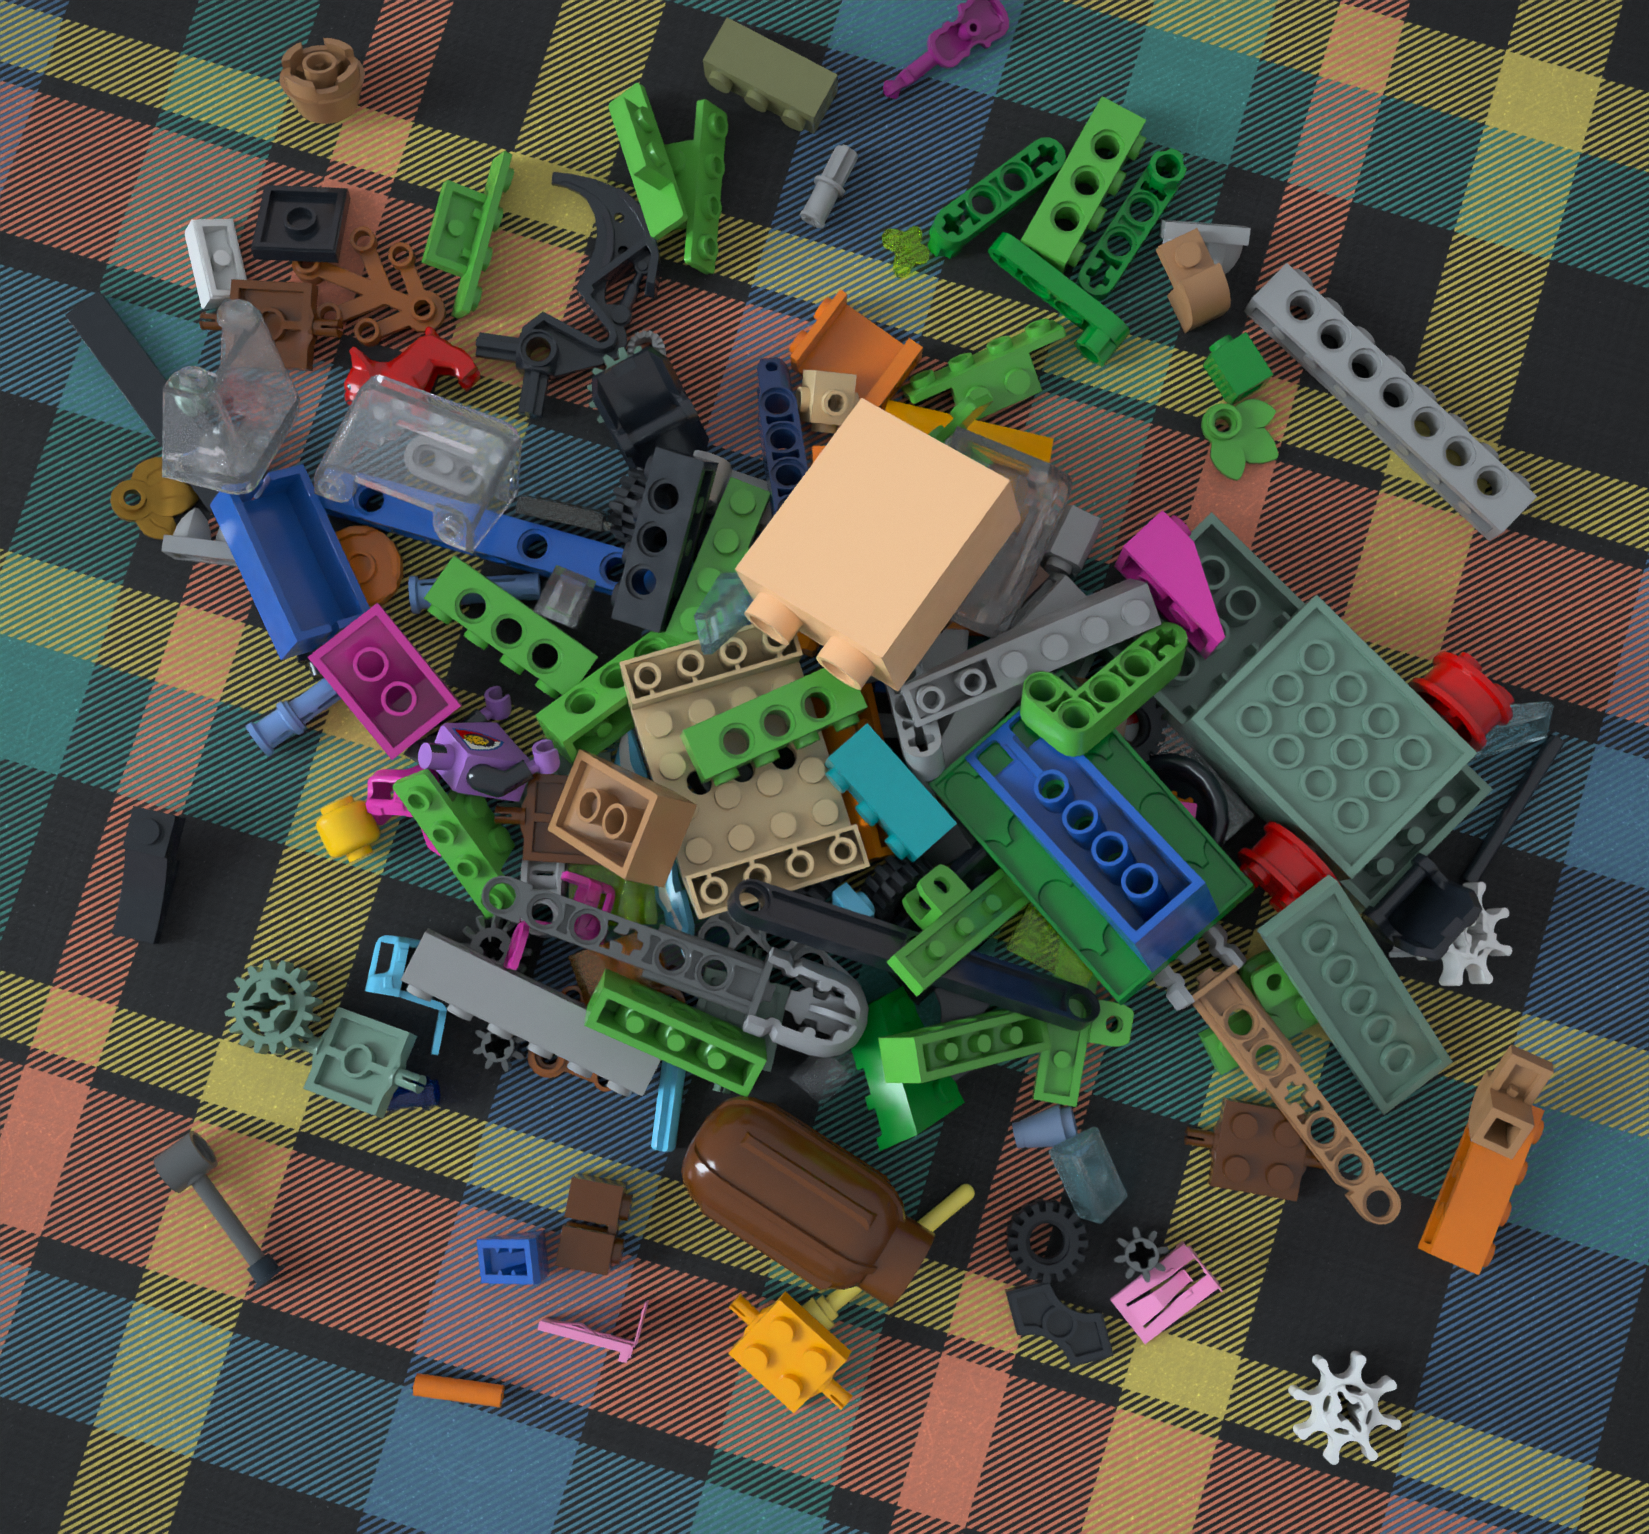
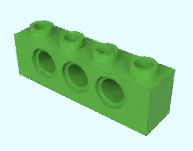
M1103 96L1021 239L1023 244L1062 274L1068 265L1075 268L1087 247L1086 244L1081 242L1088 229L1096 232L1107 211L1106 208L1102 207L1108 194L1114 197L1117 195L1127 176V173L1121 171L1128 158L1133 161L1137 159L1147 140L1146 137L1141 135L1146 119ZM1099 148L1109 149L1115 157L1108 160L1102 159L1096 154L1095 150ZM1081 183L1089 184L1093 187L1095 193L1083 195L1076 190L1075 186ZM1058 219H1068L1075 225V229L1063 231L1056 226L1055 221Z
M457 556L452 557L424 597L426 601L431 603L427 609L429 613L447 625L453 619L467 628L463 635L465 638L483 650L489 644L503 653L499 660L501 663L519 675L522 674L524 669L539 678L535 686L555 700L560 694H565L579 684L598 658L594 652ZM477 593L484 598L486 609L482 616L470 618L463 613L461 601L465 595ZM512 618L520 623L522 635L519 640L513 643H506L498 637L497 625L501 620ZM542 643L552 645L558 653L555 664L547 668L536 665L532 658L534 648Z
M649 632L535 715L546 738L553 741L554 748H557L558 752L572 766L579 749L586 750L595 755L599 754L635 727L619 662L677 646L681 643L666 638L665 632Z
M823 668L684 729L680 737L701 783L704 784L713 780L716 787L739 777L740 774L737 768L751 762L754 763L756 768L762 767L779 759L778 750L794 744L795 749L800 750L819 741L818 732L834 726L837 733L859 723L858 714L862 713L868 706L860 690L848 686ZM810 697L821 699L826 706L825 717H811L805 710V700ZM778 715L783 718L787 726L785 735L772 736L764 727L765 717ZM728 733L742 735L746 740V751L739 755L729 753L723 744L724 736Z
M607 968L587 1004L584 1026L744 1097H748L767 1061L765 1039L743 1032V1029Z
M1003 1008L879 1038L885 1083H924L1051 1049L1047 1022Z

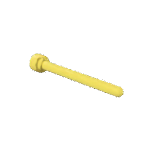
M969 1184L961 1185L922 1217L918 1223L932 1232L935 1231L973 1199L975 1195L974 1188ZM857 1286L845 1290L836 1289L826 1298L823 1295L817 1300L812 1297L802 1307L829 1331L835 1326L833 1320L839 1316L837 1311L862 1290Z

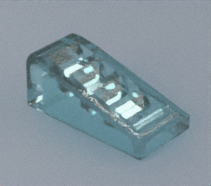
M737 572L720 573L694 615L701 650L704 655L716 652L749 622L744 612L750 606L753 599Z
M1549 701L1511 705L1510 707L1513 712L1512 720L1504 726L1496 725L1485 736L1486 746L1477 752L1470 761H1476L1547 738L1554 706Z

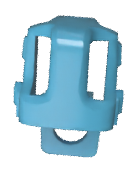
M392 935L381 936L375 945L365 991L401 997L439 1010L431 1048V1054L438 1055L447 1013L445 1005L432 999L430 1002L425 1001L408 991L400 990L409 947L417 949L421 940ZM381 942L394 944L389 970L385 973L375 974Z

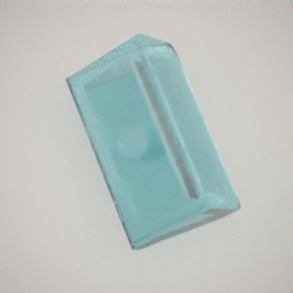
M1091 1127L1055 1145L1049 1150V1154L1072 1205L1080 1218L1102 1224L1128 1197L1098 1128Z

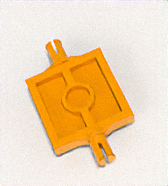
M786 1291L773 1305L763 1308L761 1311H758L741 1293L734 1299L728 1308L738 1315L747 1324V1327L745 1328L744 1335L728 1353L793 1413L810 1397L821 1392L840 1410L847 1405L853 1395L847 1392L833 1377L836 1371L847 1361L852 1352Z

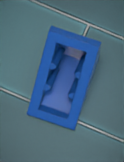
M545 1230L476 1239L481 1283L535 1285L541 1283L550 1274Z

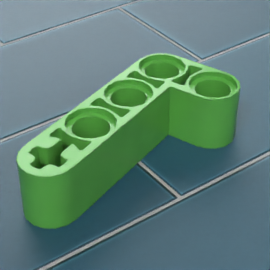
M1161 622V625L1146 631L1076 691L1050 672L1040 671L1032 673L1023 683L1020 706L1022 721L1065 756L1076 757L1087 753L1180 673L1188 641L1186 631L1175 623Z

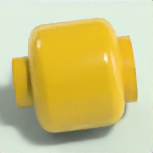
M351 795L320 809L322 816L316 821V829L331 857L340 858L347 856L349 863L373 853L370 844L379 839L381 831L372 814L367 813L365 801H354Z

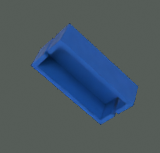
M304 464L268 472L264 479H262L261 475L224 483L211 502L210 507L280 660L316 650L321 644L324 645L370 609Z

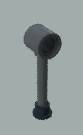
M190 1131L154 1158V1165L158 1174L173 1191L181 1193L190 1186L194 1188L250 1267L247 1271L257 1283L253 1286L255 1290L285 1268L283 1264L279 1267L269 1253L264 1255L206 1175L218 1165V1162L211 1147L198 1133Z

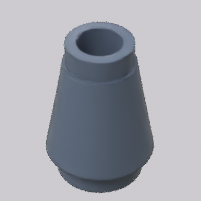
M1057 1104L1019 1122L1012 1123L1018 1149L1024 1147H1069V1142L1079 1140L1076 1120L1071 1106L1061 1108L1060 1104Z

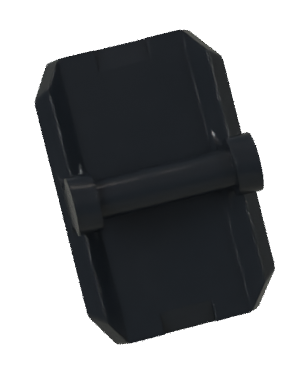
M650 346L592 377V400L629 469L645 468L648 458L654 454L656 447L670 448L693 455L695 450L706 452L709 437L670 360L662 353Z
M1418 852L1410 861L1412 867L1374 907L1369 905L1362 912L1361 919L1373 937L1413 956L1425 957L1428 961H1436L1447 953L1449 946L1467 927L1476 922L1479 914L1482 912V906L1474 890L1446 879L1432 860Z

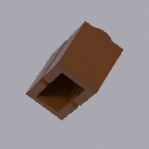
M576 1173L572 1177L564 1217L608 1225V1228L567 1221V1224L562 1226L555 1266L607 1276L612 1270L613 1264L620 1265L625 1239L618 1238L619 1225L621 1220H629L633 1202V1195L626 1194L628 1182Z

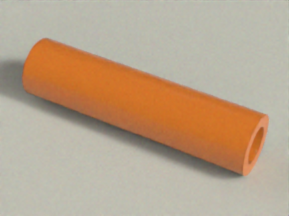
M417 1373L413 1386V1396L501 1408L505 1385Z

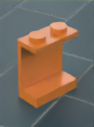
M840 289L833 299L826 297L819 305L814 314V318L817 321L807 333L802 330L792 342L789 348V352L792 353L790 356L791 368L801 376H803V369L857 375L855 392L858 393L859 400L863 398L884 410L888 400L893 399L921 361L923 347L910 338L905 344L899 342L847 305V293Z

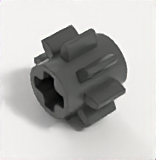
M482 1029L475 1032L478 1037L482 1038L481 1047L473 1050V1053H483L488 1059L485 1063V1069H490L496 1062H501L502 1068L506 1072L512 1068L510 1058L515 1057L523 1060L527 1056L520 1050L521 1042L526 1040L513 1035L512 1039L509 1040L510 1047L504 1049L503 1055L501 1050L494 1051L492 1047V1042L498 1040V1035Z
M1133 1227L1132 1234L1134 1239L1129 1242L1122 1238L1117 1239V1242L1125 1248L1124 1255L1116 1256L1114 1262L1121 1263L1126 1261L1130 1266L1125 1274L1127 1279L1131 1278L1135 1271L1142 1272L1143 1279L1148 1283L1150 1282L1149 1271L1154 1267L1159 1271L1165 1272L1166 1268L1158 1262L1159 1254H1164L1169 1249L1164 1246L1156 1247L1153 1243L1157 1237L1155 1230L1150 1232L1146 1239L1140 1236V1231L1137 1227ZM1142 1242L1145 1248H1152L1153 1256L1147 1258V1266L1140 1267L1136 1260L1130 1261L1129 1253L1135 1251V1243Z

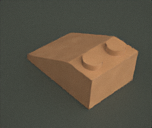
M579 749L547 830L624 880L664 888L697 804L667 787L586 750Z

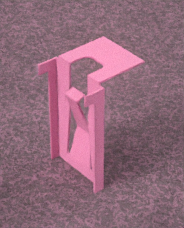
M1184 1241L1177 1244L1173 1251L1158 1261L1166 1268L1165 1272L1159 1271L1154 1267L1149 1271L1150 1282L1146 1283L1141 1274L1110 1298L1111 1302L1144 1344L1152 1340L1215 1290L1219 1289L1223 1292L1217 1279L1207 1270L1191 1246L1186 1247ZM1195 1258L1207 1275L1182 1293L1155 1320L1144 1328V1325L1165 1308L1181 1289L1189 1282H1193L1191 1277L1185 1270H1180L1173 1278L1153 1293L1130 1306L1126 1304L1168 1279Z
M649 1300L645 1302L642 1309L635 1341L592 1330L581 1322L558 1321L547 1317L540 1320L537 1330L619 1351L618 1361L627 1363L628 1358H631L633 1347L635 1348L638 1344Z

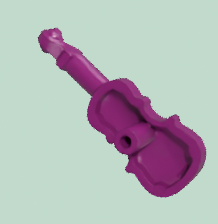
M967 0L965 3L958 4L959 14L954 22L947 21L943 23L941 28L933 31L928 36V51L904 68L894 80H886L884 82L883 94L885 97L897 99L901 89L912 85L936 65L945 69L953 68L958 65L962 58L970 55V49L973 46L980 45L987 49L991 46V42L1005 35L1009 28V17L1000 0Z

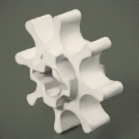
M1484 882L1464 883L1463 886L1475 891L1482 906V895L1486 889V884ZM1482 906V912L1479 914L1476 922L1467 927L1449 946L1447 953L1441 958L1443 961V972L1439 978L1440 985H1462L1465 968L1468 971L1471 984L1492 983L1493 976L1488 971L1486 965L1488 954L1490 956H1510L1512 953V948L1508 945H1501L1496 940L1497 934L1494 933L1496 922L1509 916L1507 908H1489L1485 911ZM1416 956L1418 960H1427L1425 957Z
M1358 1351L1350 1353V1365L1345 1372L1340 1374H1332L1327 1361L1321 1355H1314L1312 1362L1317 1366L1321 1374L1318 1386L1312 1390H1303L1296 1385H1291L1288 1389L1290 1395L1296 1400H1307L1312 1407L1309 1419L1293 1426L1294 1433L1300 1439L1305 1440L1313 1432H1326L1328 1435V1445L1323 1452V1456L1332 1465L1338 1464L1339 1451L1349 1441L1359 1442L1362 1454L1370 1461H1375L1378 1458V1454L1369 1443L1371 1430L1381 1424L1387 1425L1394 1430H1399L1402 1425L1395 1416L1381 1414L1378 1409L1380 1396L1385 1392L1395 1390L1397 1388L1396 1382L1387 1375H1384L1376 1383L1365 1384L1361 1378V1370L1366 1363V1357ZM1338 1392L1349 1401L1347 1409L1349 1410L1348 1414L1352 1422L1340 1413L1342 1406L1337 1395Z

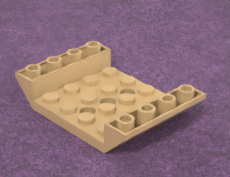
M753 624L619 662L631 715L651 780L697 804L676 856V861L698 920L728 911V897L742 880L756 879L794 891L870 867L857 824L851 825L841 793L825 775L829 771L824 765L829 754L821 731L818 732L820 740L805 748L796 750L794 744L787 746L795 756L794 765L789 769H779L772 762L756 768L754 763L751 762L754 773L749 781L738 782L733 779L715 787L713 780H711V790L703 795L692 793L687 786V777L696 770L680 737L682 731L804 677L799 663L803 653L797 634L789 645H783L764 634ZM811 697L807 698L804 705L805 710L811 717L817 718ZM778 715L765 717L764 727L772 736L785 735L787 726L783 718ZM728 733L723 738L724 747L729 753L739 755L746 751L747 744L742 735ZM750 893L739 895L742 906L758 902V899Z

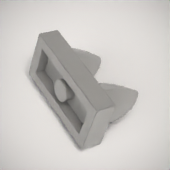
M1163 219L1160 222L1159 237L1163 238V244L1198 228L1214 264L1220 262L1224 274L1228 273L1238 261L1243 245H1249L1251 228L1246 226Z
M199 508L192 509L180 520L173 535L163 536L161 551L175 560L238 567L220 527L215 541L211 540V530L208 521Z

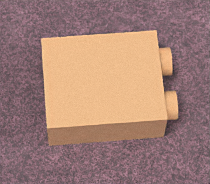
M861 398L735 568L753 599L744 614L760 631L783 645H789L797 632L800 631L824 646L816 656L817 661L834 677L852 688L861 690L869 677L873 676L894 690L899 691L1020 523L1021 518L1011 482L1002 475Z

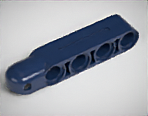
M777 357L760 359L757 366L759 384L757 389L758 430L767 489L770 492L769 502L772 518L808 471L797 399L792 390L790 372L787 364ZM784 484H793V486H784Z

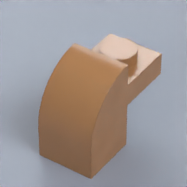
M1198 228L1158 246L1156 252L1174 288L1167 297L1184 333L1223 316L1229 310L1231 304L1230 291L1220 262L1214 264Z
M1510 1045L1494 1071L1486 1070L1475 1092L1468 1122L1470 1141L1509 1159H1513L1535 1126L1531 1106L1554 1073L1552 1062L1514 1045Z

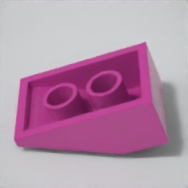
M1162 510L1123 546L1114 567L1126 579L1132 578L1148 584L1157 611L1168 622L1181 626L1186 631L1188 642L1206 660L1224 640L1225 635L1195 543L1189 537L1191 535L1190 529L1180 518L1175 515L1169 517Z
M376 603L308 656V659L391 760L462 705L379 603Z

